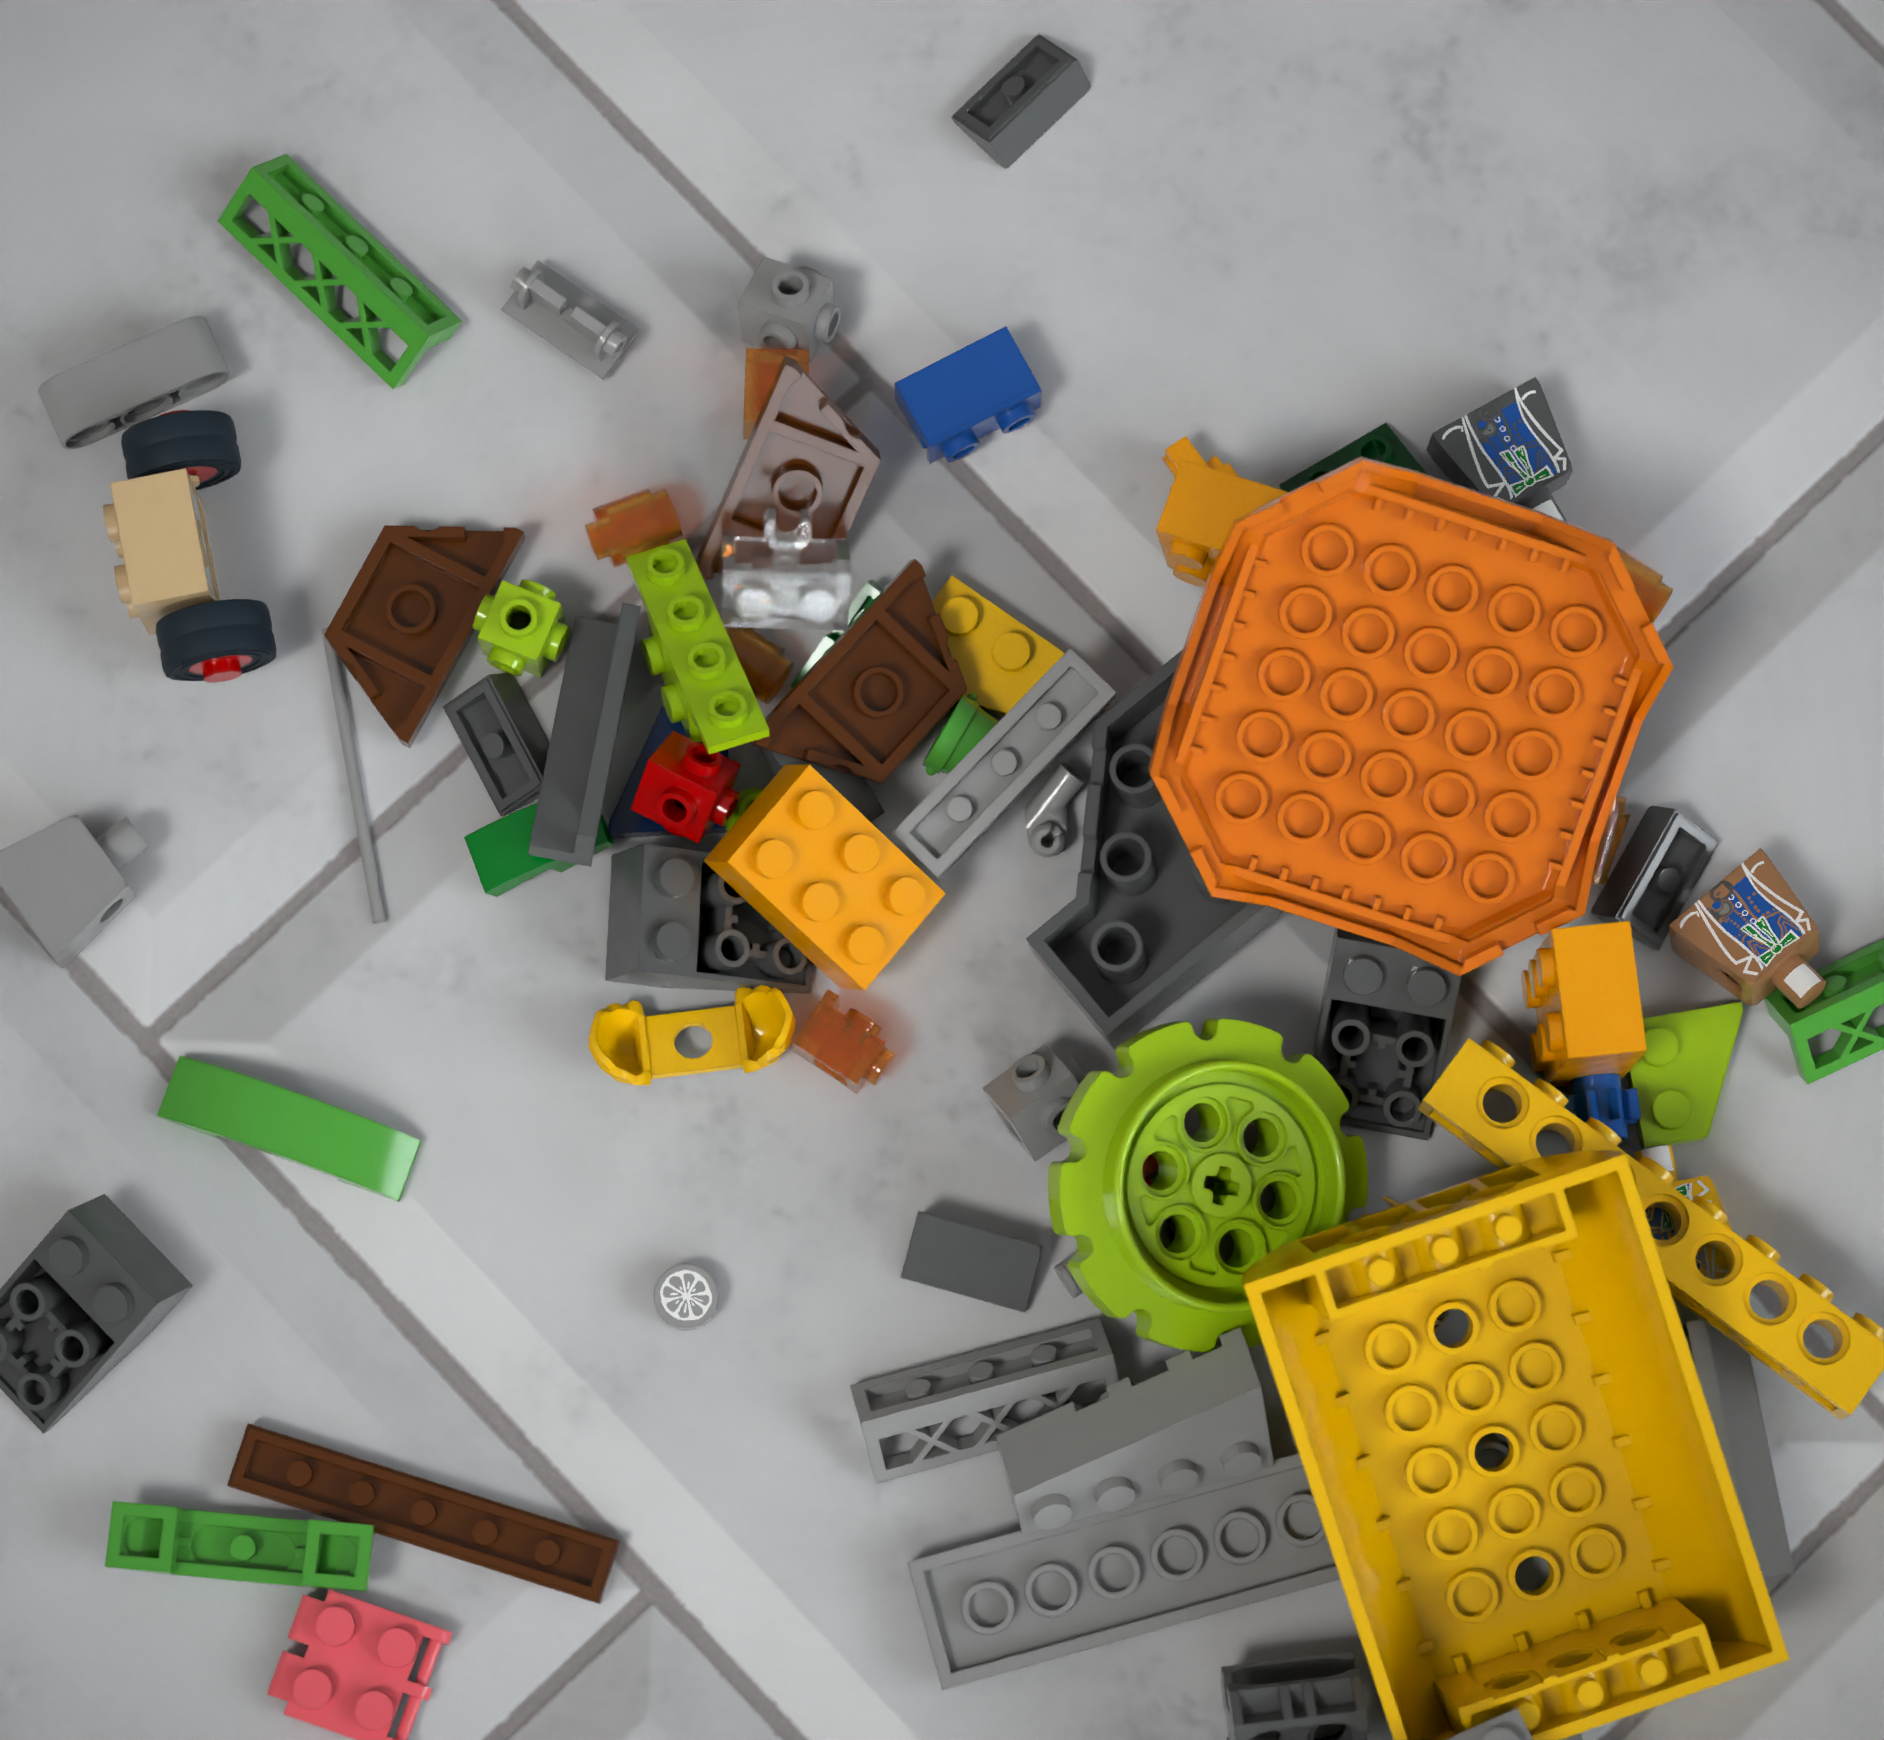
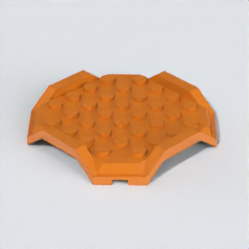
M1359 457L1235 519L1204 585L1165 699L1148 768L1211 896L1270 906L1394 946L1458 976L1504 955L1503 950L1537 933L1542 936L1550 932L1551 929H1556L1585 915L1599 842L1644 718L1674 668L1653 623L1649 620L1636 593L1635 585L1614 542L1606 537L1545 513L1418 471Z

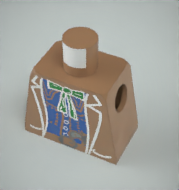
M1761 848L1669 924L1672 949L1677 955L1747 1005H1758L1778 988L1798 1009H1801L1813 1002L1826 986V981L1807 963L1820 950L1818 928L1770 858Z

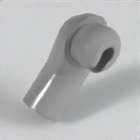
M1064 762L1058 764L1025 808L1029 845L1036 854L1042 857L1050 858L1057 856L1065 850L1069 839L1066 805L1085 783V779Z

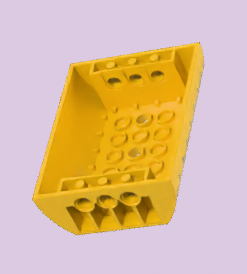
M1591 1150L1530 1159L1285 1243L1260 1258L1243 1274L1242 1283L1393 1740H1446L1516 1708L1533 1740H1561L1790 1660L1626 1153L1611 1150ZM1449 1309L1462 1310L1468 1319V1331L1465 1337L1455 1344L1447 1345L1440 1343L1434 1333V1324L1437 1317ZM1500 1433L1506 1437L1509 1445L1506 1459L1500 1465L1493 1468L1480 1466L1475 1459L1477 1442L1486 1434ZM1537 1556L1544 1558L1549 1567V1575L1544 1585L1532 1591L1520 1589L1515 1581V1572L1518 1565L1528 1557Z

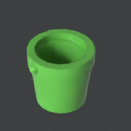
M970 693L967 696L963 694L945 721L922 763L926 767L928 775L933 776L940 772L948 775L999 722L979 707L976 694Z

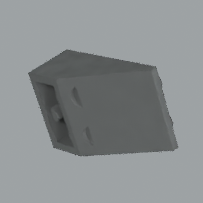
M644 843L612 854L605 981L660 988L736 991L741 987L754 989L757 986L764 985L771 989L777 988L782 993L808 994L812 992L813 963L703 861L710 852Z
M1335 928L1312 1056L1334 1078L1349 1102L1348 1110L1340 1118V1125L1428 1141L1432 1120L1417 1108L1442 1075L1462 975L1453 974L1394 946Z
M105 1194L69 1209L0 1289V1389L43 1434L48 1432L162 1322L193 1286Z

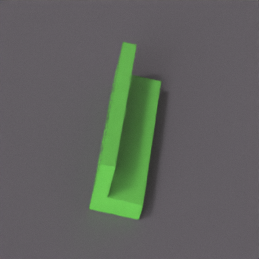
M287 154L253 166L218 219V222L392 389L403 385L426 350L449 340L462 322L460 318ZM253 199L268 211L271 234H260L242 217ZM291 243H301L312 253L316 276H304L293 265ZM345 285L356 295L360 318H348L337 307L334 286ZM378 328H390L408 345L397 363L381 349Z
M1884 939L1815 970L1826 981V986L1820 995L1804 1008L1798 1009L1778 988L1765 998L1769 1015L1788 1036L1799 1075L1807 1085L1884 1049V1025L1876 1029L1865 1026L1874 1008L1884 1004ZM1831 1028L1842 1031L1833 1049L1814 1058L1812 1057L1807 1039Z

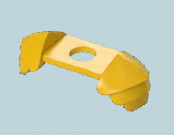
M764 985L757 986L754 989L747 987L738 988L735 991L734 1006L645 1016L642 1004L639 1001L632 1000L624 1005L618 1003L610 1004L605 1009H599L595 1013L590 1029L588 1048L600 1069L619 1082L637 1086L651 1085V1079L743 1068L744 1073L758 1071L778 1060L791 1043L796 1020L782 992L777 988L771 989ZM687 1027H702L710 1033L712 1046L705 1055L699 1058H687L676 1050L675 1039L680 1031Z

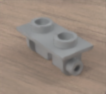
M537 260L531 270L526 267L519 270L510 286L515 291L501 309L502 312L602 380L606 378L640 331L639 328L539 260Z

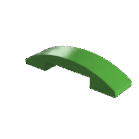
M179 1056L157 1114L161 1119L218 1139L219 1136L334 1176L341 1182L398 1202L401 1199L421 1145V1140L325 1102L183 1056Z
M113 1501L105 1567L226 1581L368 1592L375 1526L313 1519L306 1521L187 1510L172 1506Z

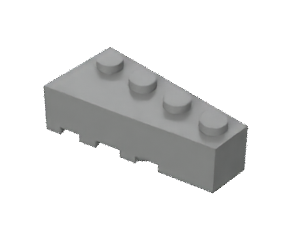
M1241 1327L1219 1336L1222 1347L1195 1359L1191 1351L1187 1350L1165 1360L1168 1371L1135 1385L1129 1377H1126L1106 1386L1107 1391L1100 1396L1098 1401L1087 1407L1082 1408L1075 1402H1070L996 1435L1004 1475L1022 1535L1042 1529H1056L1071 1521L1104 1512H1118L1130 1505L1166 1495H1180L1199 1486L1232 1477H1245L1258 1470L1274 1466L1262 1387Z

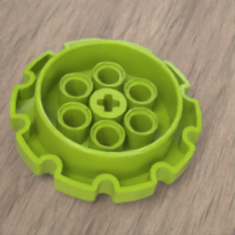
M1209 1018L1203 1023L1202 1032L1198 1037L1189 1022L1172 1021L1144 1030L1117 1046L1115 1054L1118 1058L1119 1066L1114 1075L1108 1071H1090L1072 1095L1058 1125L1059 1134L1066 1137L1070 1143V1153L1065 1160L1053 1161L1049 1165L1048 1201L1054 1232L1058 1235L1074 1236L1077 1241V1252L1068 1261V1269L1084 1294L1106 1316L1124 1319L1134 1311L1137 1316L1135 1329L1137 1336L1152 1343L1181 1350L1210 1352L1214 1350L1216 1340L1221 1333L1225 1334L1241 1327L1248 1348L1262 1344L1242 1283L1243 1274L1256 1261L1281 1245L1346 1223L1348 1214L1352 1209L1363 1208L1367 1204L1368 1168L1363 1139L1358 1135H1345L1340 1128V1118L1349 1108L1348 1100L1334 1078L1311 1054L1293 1053L1285 1059L1281 1052L1282 1036L1269 1028L1241 1020ZM1193 1106L1199 1114L1200 1126L1198 1132L1191 1138L1185 1130L1184 1119L1188 1110ZM1252 1121L1258 1131V1142L1254 1150L1249 1153L1244 1146L1243 1134L1247 1125ZM1152 1154L1158 1163V1175L1156 1180L1148 1186L1142 1175V1166L1145 1159ZM1205 1178L1214 1181L1213 1192L1204 1188ZM1269 1184L1275 1194V1204L1266 1215L1260 1204V1196L1263 1189ZM1170 1217L1175 1225L1176 1233L1172 1244L1165 1249L1160 1241L1159 1232L1164 1220ZM1229 1232L1234 1241V1250L1230 1259L1224 1263L1219 1255L1218 1246L1223 1235Z

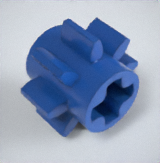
M1617 1073L1595 1074L1573 1079L1574 1095H1564L1569 1101L1564 1108L1585 1123L1590 1117L1599 1120L1611 1128L1621 1138V1141L1627 1140L1626 1124L1638 1123V1119H1641L1637 1088L1622 1090L1620 1074Z

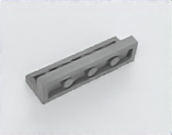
M1070 648L898 825L892 834L940 880L1116 698L1117 692Z
M1097 1318L850 1385L877 1484L998 1451L996 1435L1034 1419L1031 1418L1018 1422L1007 1417L1006 1414L1015 1402L1032 1398L1043 1403L1044 1406L1035 1416L1037 1418L1070 1402H1074L1068 1398L1078 1385L1104 1378L1106 1387L1119 1381L1110 1344L1101 1320ZM1097 1401L1090 1402V1403H1086V1404H1083V1405H1081V1404H1079V1403H1076V1404H1078V1405H1080L1082 1408H1084V1407H1087V1406H1089V1405H1091V1404H1093V1403H1096ZM969 1415L982 1421L974 1433L969 1436L956 1439L943 1433L950 1422L956 1418ZM905 1432L919 1438L910 1452L883 1459L879 1439Z
M1705 1319L1685 1322L1682 1325L1683 1332L1763 1578L1767 1579L1793 1574L1795 1571L1750 1354L1707 1323Z

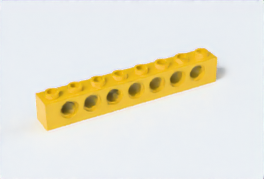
M1468 1038L1417 1108L1499 1170L1530 1159L1542 1157L1536 1148V1137L1538 1133L1545 1130H1553L1563 1135L1568 1143L1569 1153L1591 1150H1611L1626 1153L1617 1147L1621 1142V1138L1611 1128L1592 1117L1586 1123L1564 1108L1569 1101L1559 1090L1539 1078L1533 1084L1512 1070L1516 1063L1515 1060L1502 1048L1488 1040H1484L1481 1045H1478ZM1495 1091L1503 1092L1510 1096L1516 1106L1515 1119L1506 1123H1499L1490 1119L1483 1109V1097ZM1626 1153L1644 1211L1649 1208H1661L1668 1212L1674 1221V1233L1671 1239H1654L1672 1297L1700 1318L1705 1319L1707 1323L1839 1420L1850 1416L1884 1370V1329L1860 1313H1855L1850 1318L1830 1303L1835 1296L1821 1282L1804 1273L1797 1279L1777 1264L1781 1258L1780 1254L1765 1241L1752 1234H1749L1744 1240L1724 1225L1728 1217L1716 1205L1699 1195H1695L1691 1201L1671 1186L1674 1177L1660 1164L1646 1156H1642L1638 1162ZM1706 1246L1714 1247L1723 1253L1727 1260V1272L1724 1278L1713 1280L1701 1274L1696 1265V1254L1699 1248ZM1754 1286H1767L1777 1293L1781 1308L1776 1318L1765 1319L1758 1316L1752 1310L1749 1296ZM1808 1325H1820L1826 1328L1832 1335L1834 1349L1829 1358L1821 1359L1814 1357L1806 1350L1803 1343V1334Z

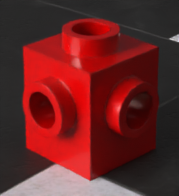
M672 731L648 759L631 810L661 824L670 833L687 837L699 844L715 823L724 827L731 818L740 798V792L732 788L741 764L721 755L720 752L708 755L704 743H697Z

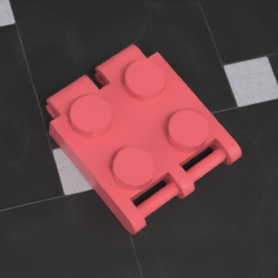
M330 1589L325 1601L303 1594L287 1638L308 1645L306 1654L303 1658L282 1651L267 1694L288 1701L284 1715L355 1740H408L422 1700L429 1702L433 1689L427 1687L442 1643L449 1645L453 1633ZM425 1637L430 1639L416 1680L412 1682L409 1681V1677ZM405 1693L410 1696L393 1739L388 1737Z

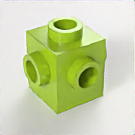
M522 579L519 586L502 580L495 596L489 594L484 596L476 613L473 629L480 631L477 638L483 655L488 656L487 662L490 665L512 675L522 676L523 671L541 678L549 659L555 662L559 659L566 644L570 626L565 625L566 620L561 603L554 601L556 597L554 591L526 579ZM514 614L531 620L530 624L522 630H515L509 626Z

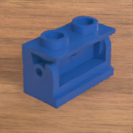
M1006 326L895 382V401L922 448H927V460L930 464L945 457L947 462H954L969 455L980 446L978 439L999 428L1003 434H1008L1024 427L1036 417L1034 410L1041 406L1042 390Z

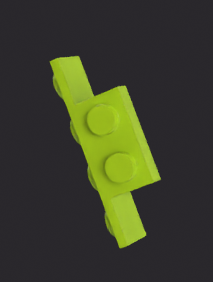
M683 539L626 556L627 567L647 611L649 637L640 641L642 654L650 675L661 674L666 686L661 687V695L670 722L673 724L681 721L688 738L697 743L703 741L708 755L769 737L770 733L767 722L687 540Z

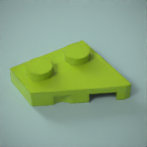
M1742 1002L1643 1018L1647 1051L1627 1073L1629 1089L1637 1088L1641 1119H1638L1636 1125L1641 1150L1664 1145L1674 1146L1704 1141L1708 1137L1742 1018Z

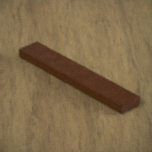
M247 1424L227 1484L230 1488L334 1521L374 1525V1533L597 1604H601L620 1545L619 1540L252 1424Z

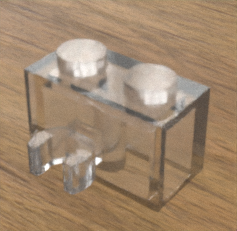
M768 508L763 518L764 537L722 536L719 604L720 618L724 627L846 631L849 622L851 563L848 540L811 539L812 520L808 509H801L799 516L800 524L791 532H784L777 528L775 508Z

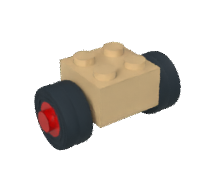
M178 410L164 413L131 426L122 434L121 440L128 480L110 483L113 503L103 505L109 540L111 543L115 542L119 558H124L123 565L114 566L115 580L121 603H126L131 619L140 618L149 635L156 634L161 650L162 668L169 679L205 681L209 683L224 682L269 664L276 658L277 651L272 632L270 611L264 602L258 600H220L202 500L197 492L199 489L224 482L234 477L241 470L240 451L237 445L235 425L231 416L212 410Z

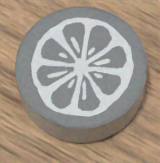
M679 1264L666 1270L658 1279L654 1289V1303L659 1316L669 1326L684 1331L695 1330L706 1325L715 1315L719 1304V1292L715 1280L705 1269L693 1264Z

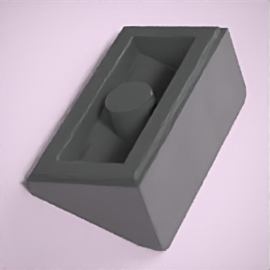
M1038 34L951 118L988 156L1006 169L1091 88L1090 82L1075 57Z
M509 673L487 675L448 702L443 708L499 815L506 816L539 799L550 742L516 678Z
M1658 806L1649 807L1593 905L1591 913L1605 923L1630 921L1632 938L1653 950H1660L1670 932L1669 924L1678 917L1719 841L1676 809Z
M918 1211L901 1278L1025 1313L1043 1246Z

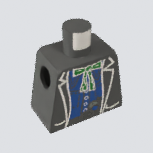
M1536 377L1432 433L1426 450L1452 483L1567 522L1551 494L1567 484L1573 472L1572 465L1542 387Z

